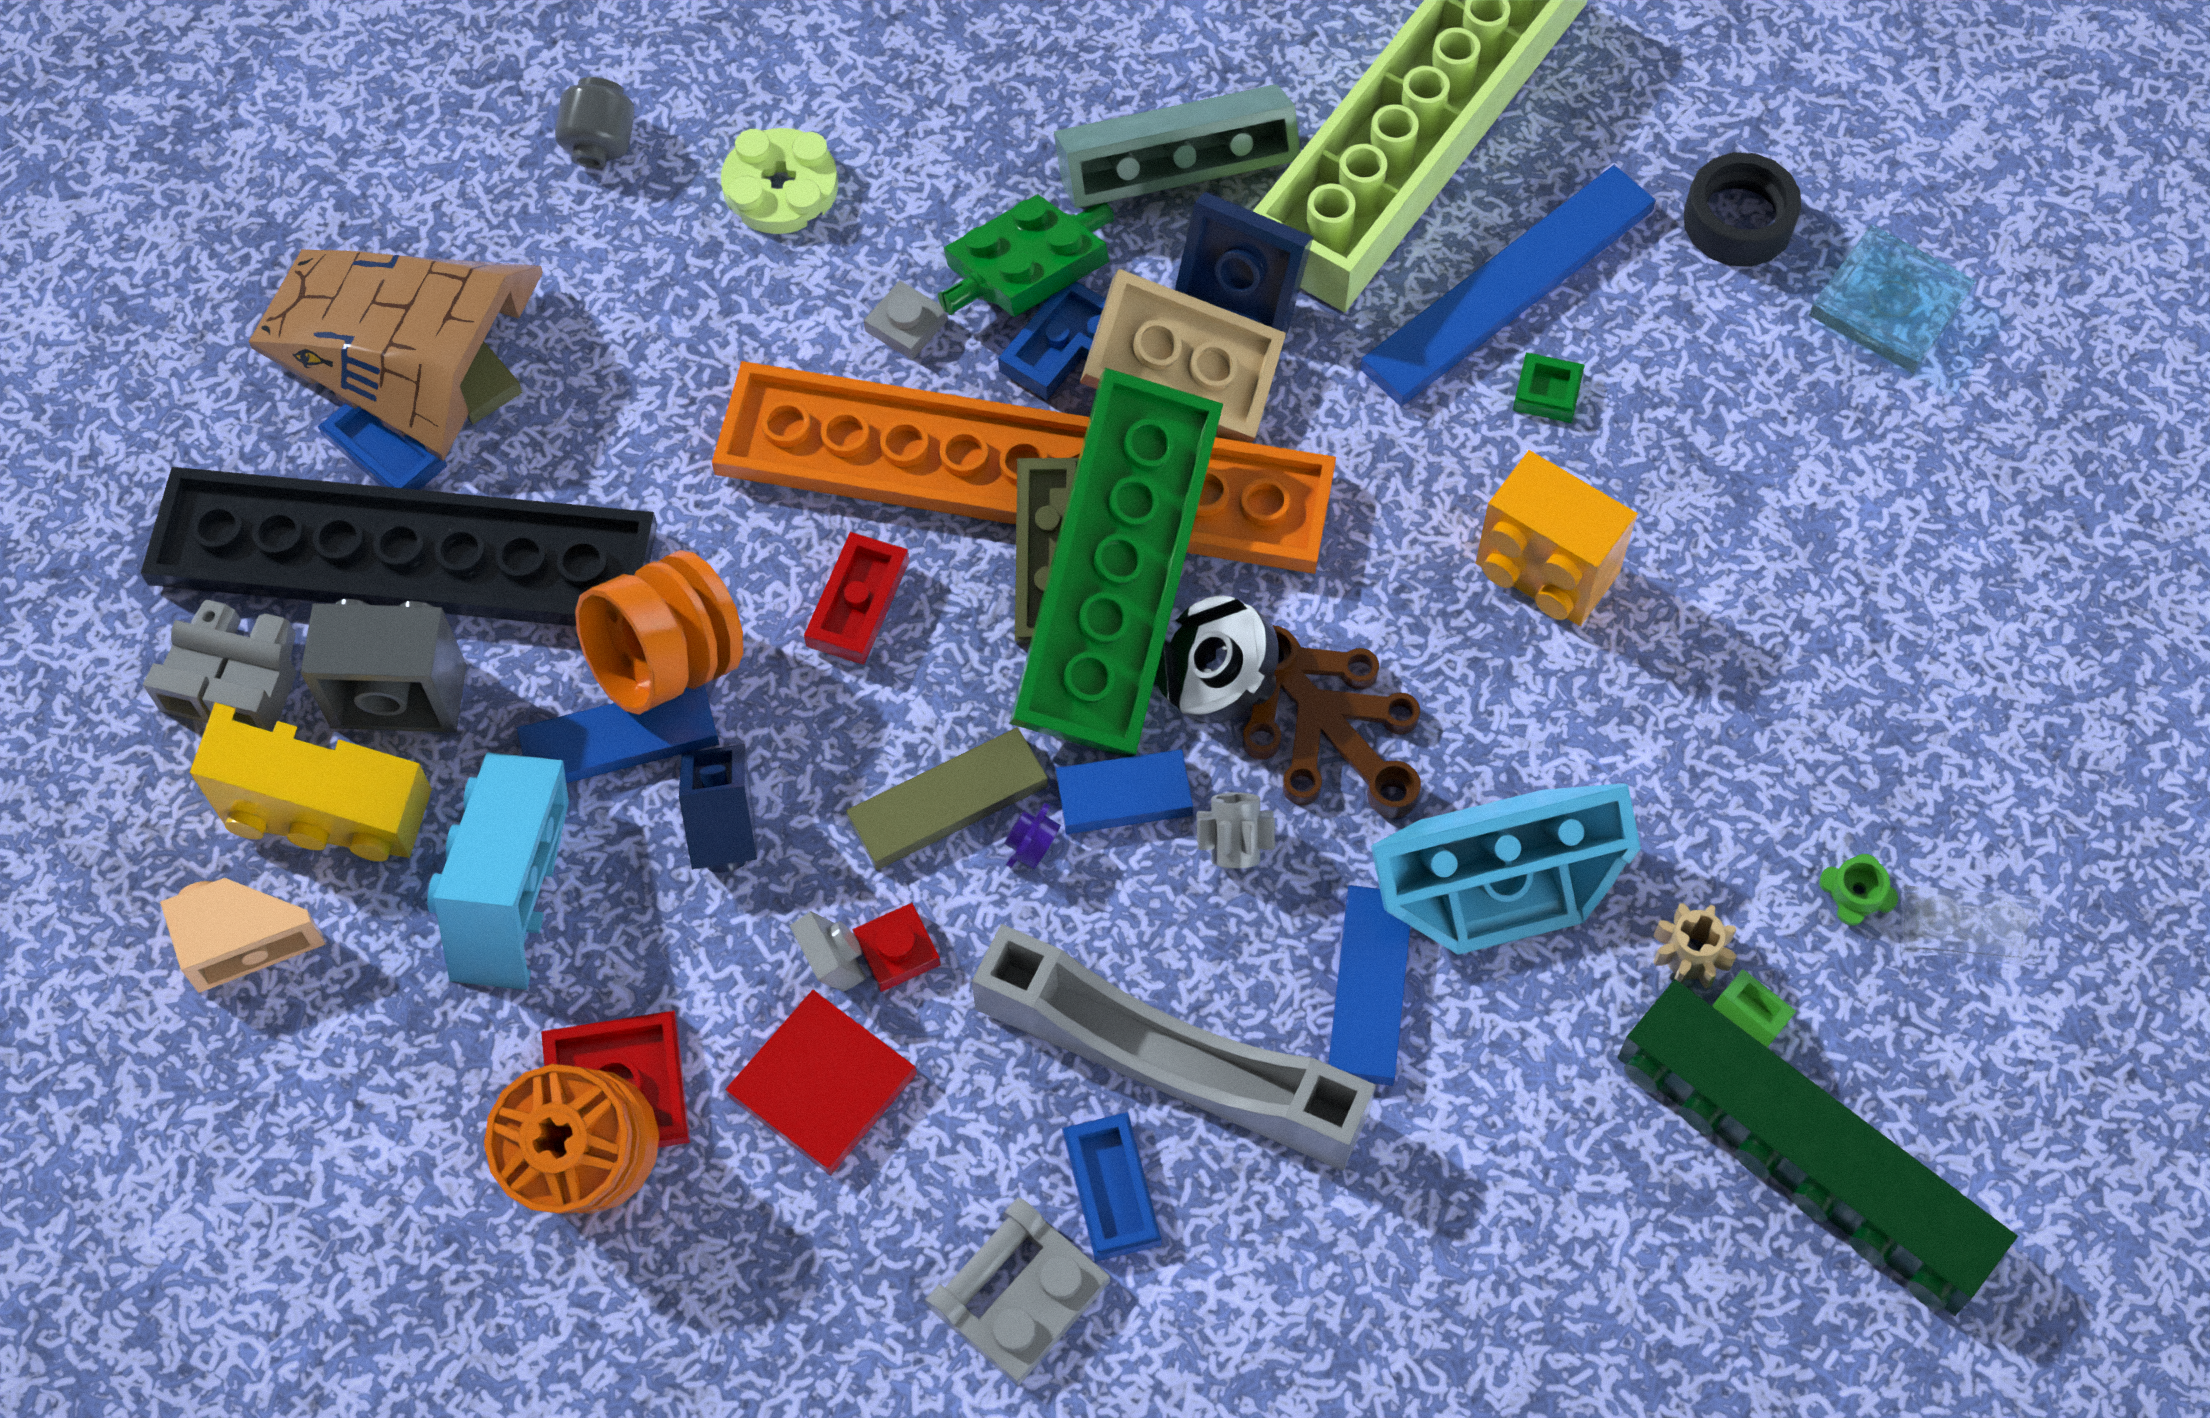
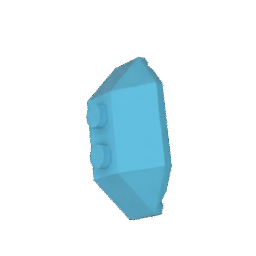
M1625 783L1546 789L1418 820L1371 845L1384 910L1457 955L1584 923L1612 887L1626 863L1630 864L1641 849L1629 786Z

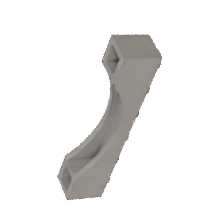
M1000 925L972 979L975 1010L1344 1171L1370 1113L1375 1084L1312 1057L1289 1055L1253 1047L1183 1022L1120 990L1087 969L1063 950L1006 925Z

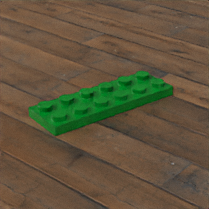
M1105 367L1099 379L1009 724L1125 758L1136 755L1223 403Z

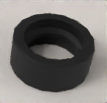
M1732 152L1715 157L1698 170L1690 186L1684 207V228L1692 244L1710 259L1729 266L1745 267L1769 262L1786 249L1801 212L1800 189L1792 174L1775 160L1756 153ZM1746 189L1761 195L1767 200L1776 212V219L1773 224L1763 228L1739 229L1724 223L1715 216L1708 206V201L1712 194L1722 190Z

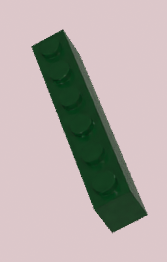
M1674 979L1627 1035L1617 1059L1625 1064L1624 1070L1627 1076L1637 1086L1650 1093H1656L1658 1090L1680 1106L1679 1112L1682 1118L1692 1128L1704 1135L1710 1136L1716 1133L1737 1149L1735 1156L1747 1170L1761 1178H1769L1771 1175L1793 1192L1792 1200L1803 1213L1819 1222H1825L1828 1219L1850 1236L1849 1243L1851 1247L1862 1258L1877 1266H1884L1886 1263L1909 1281L1907 1283L1909 1291L1925 1306L1936 1311H1942L1945 1308L1952 1315L1956 1316L1973 1298L2017 1239V1234L1678 980Z

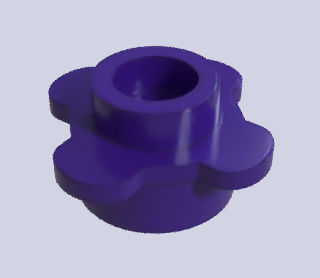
M1044 802L1038 813L1034 816L1024 810L1004 842L1005 845L1014 850L1006 863L1007 867L1012 868L1015 862L1019 860L1030 868L1035 869L1050 847L1061 825L1045 816L1050 808V805Z

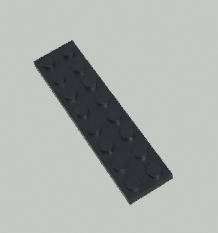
M171 467L141 569V575L147 585L327 603L354 599L369 605L400 606L404 602L417 601L433 607H440L443 609L444 614L576 626L575 610L581 594L620 575L628 574L634 576L638 569L650 563L658 524L654 512Z

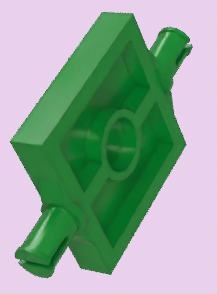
M1039 194L1017 203L1007 212L980 227L973 228L963 237L943 247L948 267L963 277L964 280L939 292V303L946 313L948 312L949 315H953L956 311L978 299L998 304L1013 317L1018 316L1110 262L1106 242L1093 234L1094 231L1114 221V215L1110 206L1106 202L1095 204L1077 215H1069L1062 212Z

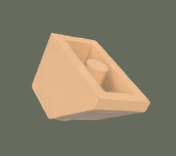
M227 878L214 882L200 881L183 888L177 896L160 902L180 969L198 993L326 945L322 932L306 909Z

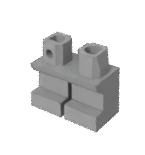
M205 599L191 623L175 620L171 632L173 645L163 665L153 663L143 683V687L160 712L208 723L214 703L217 702L236 708L233 717L235 721L273 732L297 673L289 659L296 636L290 622L283 617L264 613L258 616L250 637L237 635L235 633L241 622L237 611L226 604Z

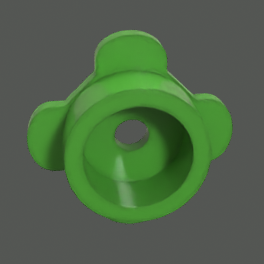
M1859 854L1856 857L1850 858L1840 868L1827 867L1819 879L1821 889L1830 893L1838 906L1837 917L1841 922L1850 926L1861 924L1866 915L1876 911L1891 912L1898 902V894L1894 888L1890 887V878L1886 869L1875 857L1869 854ZM1853 886H1862L1864 893L1856 894L1853 891Z

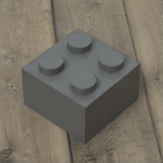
M354 599L340 600L336 604L313 603L300 673L330 728L457 733L467 664L442 608L417 601L404 602L400 606L369 605Z

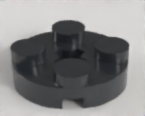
M1214 596L1191 605L1175 620L1181 627L1174 633L1171 642L1164 640L1156 679L1162 695L1183 714L1198 723L1225 722L1243 714L1253 705L1263 704L1273 695L1276 688L1274 672L1278 663V640L1272 624L1254 607L1243 604L1233 597ZM1222 647L1227 653L1222 665L1214 671L1207 669V663L1216 659V650Z

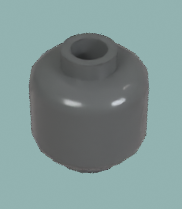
M585 77L578 80V85L570 86L562 92L555 128V138L562 149L572 154L571 160L580 166L603 168L606 166L607 160L619 159L629 150L635 109L633 102L623 94V87L616 82L598 77Z

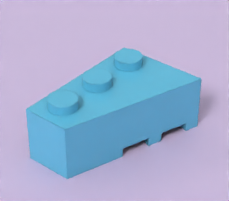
M486 752L478 777H470L468 779L464 792L463 818L460 825L453 824L449 830L446 841L447 861L442 874L435 873L432 876L427 898L429 912L437 915L450 982L521 990L528 989L531 971L527 969L524 951L527 932L540 934L544 914L543 912L533 911L544 876H553L569 803L563 760Z

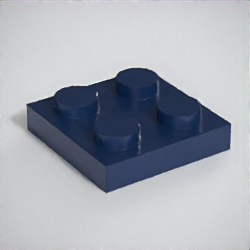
M1204 192L1194 204L1175 290L1285 332L1287 335L1314 236Z

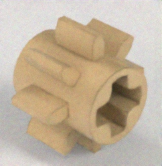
M1680 903L1674 915L1675 925L1662 920L1657 925L1653 937L1666 945L1658 949L1653 962L1656 966L1668 964L1669 968L1676 974L1674 979L1680 983H1683L1685 979H1699L1700 983L1707 989L1711 987L1716 977L1715 967L1730 971L1737 955L1724 946L1732 941L1737 929L1731 925L1724 926L1720 919L1715 916V906L1713 905L1707 907L1705 911H1690L1684 903ZM1691 938L1703 943L1700 952L1692 950L1687 946Z

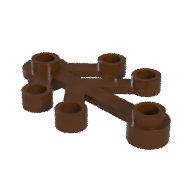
M1272 625L1278 640V655L1281 656L1283 661L1277 664L1274 672L1276 688L1273 695L1263 704L1253 705L1251 721L1246 724L1243 730L1244 738L1242 744L1245 752L1259 760L1269 759L1278 752L1281 744V730L1275 723V716L1281 688L1298 707L1292 766L1286 770L1283 778V793L1290 802L1296 805H1308L1313 803L1320 795L1322 777L1317 769L1320 734L1322 733L1367 783L1369 804L1378 814L1388 818H1399L1409 814L1416 807L1419 798L1421 781L1418 773L1412 766L1402 761L1384 762L1346 719L1382 723L1391 733L1407 734L1413 731L1418 724L1420 716L1418 701L1410 694L1402 692L1386 697L1318 689L1305 674L1341 676L1343 682L1348 687L1356 690L1367 689L1377 680L1379 660L1373 652L1364 648H1355L1348 652L1304 648L1300 646L1297 639L1288 630ZM1354 662H1363L1370 667L1371 672L1365 676H1358L1350 672L1348 667ZM1396 706H1402L1407 708L1412 716L1405 721H1399L1391 717L1389 710ZM1265 731L1274 740L1266 746H1259L1252 742L1250 736L1255 732ZM1303 776L1309 778L1313 782L1314 787L1307 792H1300L1295 790L1290 782L1296 777ZM1387 787H1397L1404 793L1405 797L1401 801H1390L1382 796L1381 791Z

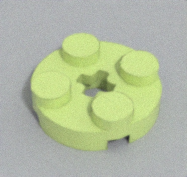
M774 128L763 131L748 129L736 138L735 148L727 155L723 163L721 185L726 204L730 210L732 209L736 215L742 218L744 224L760 232L784 234L796 232L807 227V221L816 218L821 212L824 215L832 207L838 192V176L835 160L827 149V142L820 134L790 128ZM779 172L787 173L788 177L795 178L794 180L785 181L781 189L772 188L771 180L767 179L769 176H774L775 173Z

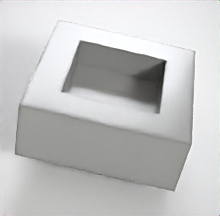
M899 280L864 319L865 332L910 360H913L948 321V315L940 304Z
M810 911L789 925L818 981L844 992L866 979L856 959L861 954L859 943L843 922L838 921L834 923Z

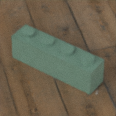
M1278 84L1053 131L1061 182L1075 209L1291 163L1300 154L1295 104Z

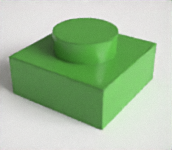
M1744 969L1739 972L1712 1005V1007L1767 1048L1796 1012L1795 1009Z

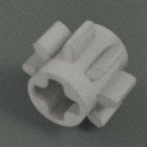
M1230 792L1214 795L1211 798V811L1197 812L1198 849L1211 850V862L1219 867L1248 868L1258 865L1260 863V849H1275V818H1273V811H1260V797L1254 794Z

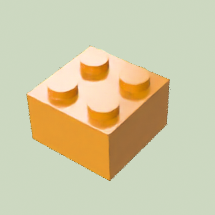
M1528 450L1488 502L1475 564L1482 567L1486 577L1496 585L1504 588H1511L1513 586L1535 599L1537 606L1546 615L1557 620L1567 618L1581 627L1620 574L1638 513Z

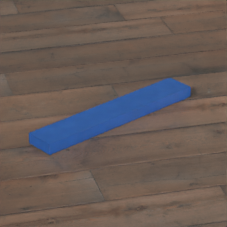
M1615 164L1362 357L1360 370L1400 407L1404 406L1653 212L1656 199Z

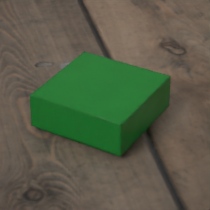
M1526 352L1512 411L1572 423L1585 364Z

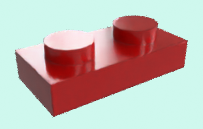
M850 532L804 633L806 647L865 665L910 562L908 549Z

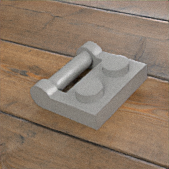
M1017 1197L1003 1213L1006 1221L946 1287L938 1284L924 1302L935 1315L1014 1384L1019 1386L1110 1283V1276L1049 1225L1034 1207ZM1027 1238L1041 1251L983 1316L978 1319L965 1306Z

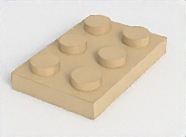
M1118 269L1112 279L1080 383L1097 389L1100 376L1106 367L1223 403L1216 435L1230 440L1252 443L1256 438L1286 333Z

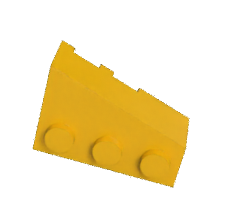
M217 702L214 703L190 774L228 831L247 839H261L264 833L287 836V839L293 844L309 850H324L326 844L349 847L350 851L355 855L371 861H386L389 855L410 858L432 791L419 763L340 739L337 741L335 750L294 739L297 731L296 726L277 721L273 732L235 721L233 717L236 708Z

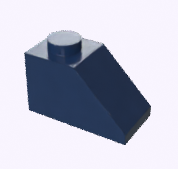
M745 744L682 753L679 802L692 870L707 867L711 872H729L743 867L746 861L757 860V834Z

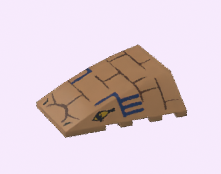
M301 249L248 342L253 350L311 384L315 382L322 384L332 390L338 400L354 409L359 406L381 419L384 427L401 437L407 434L424 444L427 452L444 461L469 414L460 388L463 378L498 313L520 318L543 274V270L539 265L401 256L346 250Z

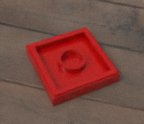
M812 989L725 1090L731 1100L831 1176L917 1075L916 1066Z
M675 1010L541 1031L544 1066L557 1064L615 1073L637 1086L652 1106L659 1131L658 1148L691 1143L678 1021ZM559 1126L562 1136L553 1142L556 1151H566L564 1142L573 1136L571 1127Z

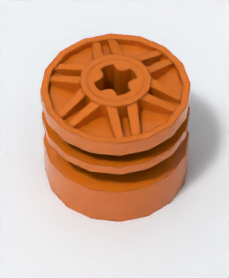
M678 550L665 556L658 562L653 561L644 565L635 572L634 576L628 574L620 575L590 588L579 596L575 610L576 629L583 655L594 678L607 696L626 712L640 715L683 694L686 687L696 689L712 679L715 680L737 669L744 653L743 630L737 608L721 578L710 564L694 552Z
M551 1064L523 1073L502 1090L488 1115L484 1148L490 1173L508 1197L530 1210L551 1213H596L620 1206L643 1187L656 1163L659 1131L652 1106L634 1084L612 1072ZM559 1126L571 1127L573 1136L564 1142L566 1151H556L553 1142L562 1136Z

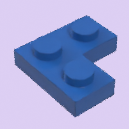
M1077 281L1050 296L998 357L999 372L1048 400L1082 359L1087 361L1106 298Z

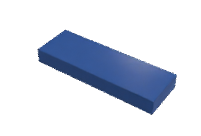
M705 684L696 689L686 687L683 694L640 715L626 712L616 703L517 727L522 755L563 760L566 783L720 745Z
M1348 885L1328 1064L1370 1083L1393 1086L1396 1074L1410 925L1384 910L1380 889Z

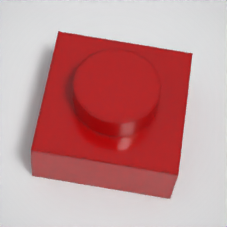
M909 903L852 929L853 935L859 943L861 953L880 992L941 966L940 957L913 903Z

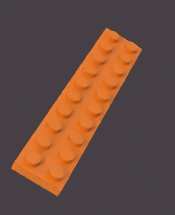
M741 361L711 463L714 475L1016 525L1017 458H1079L1089 417ZM1215 437L1186 553L1316 574L1335 472L1336 457Z

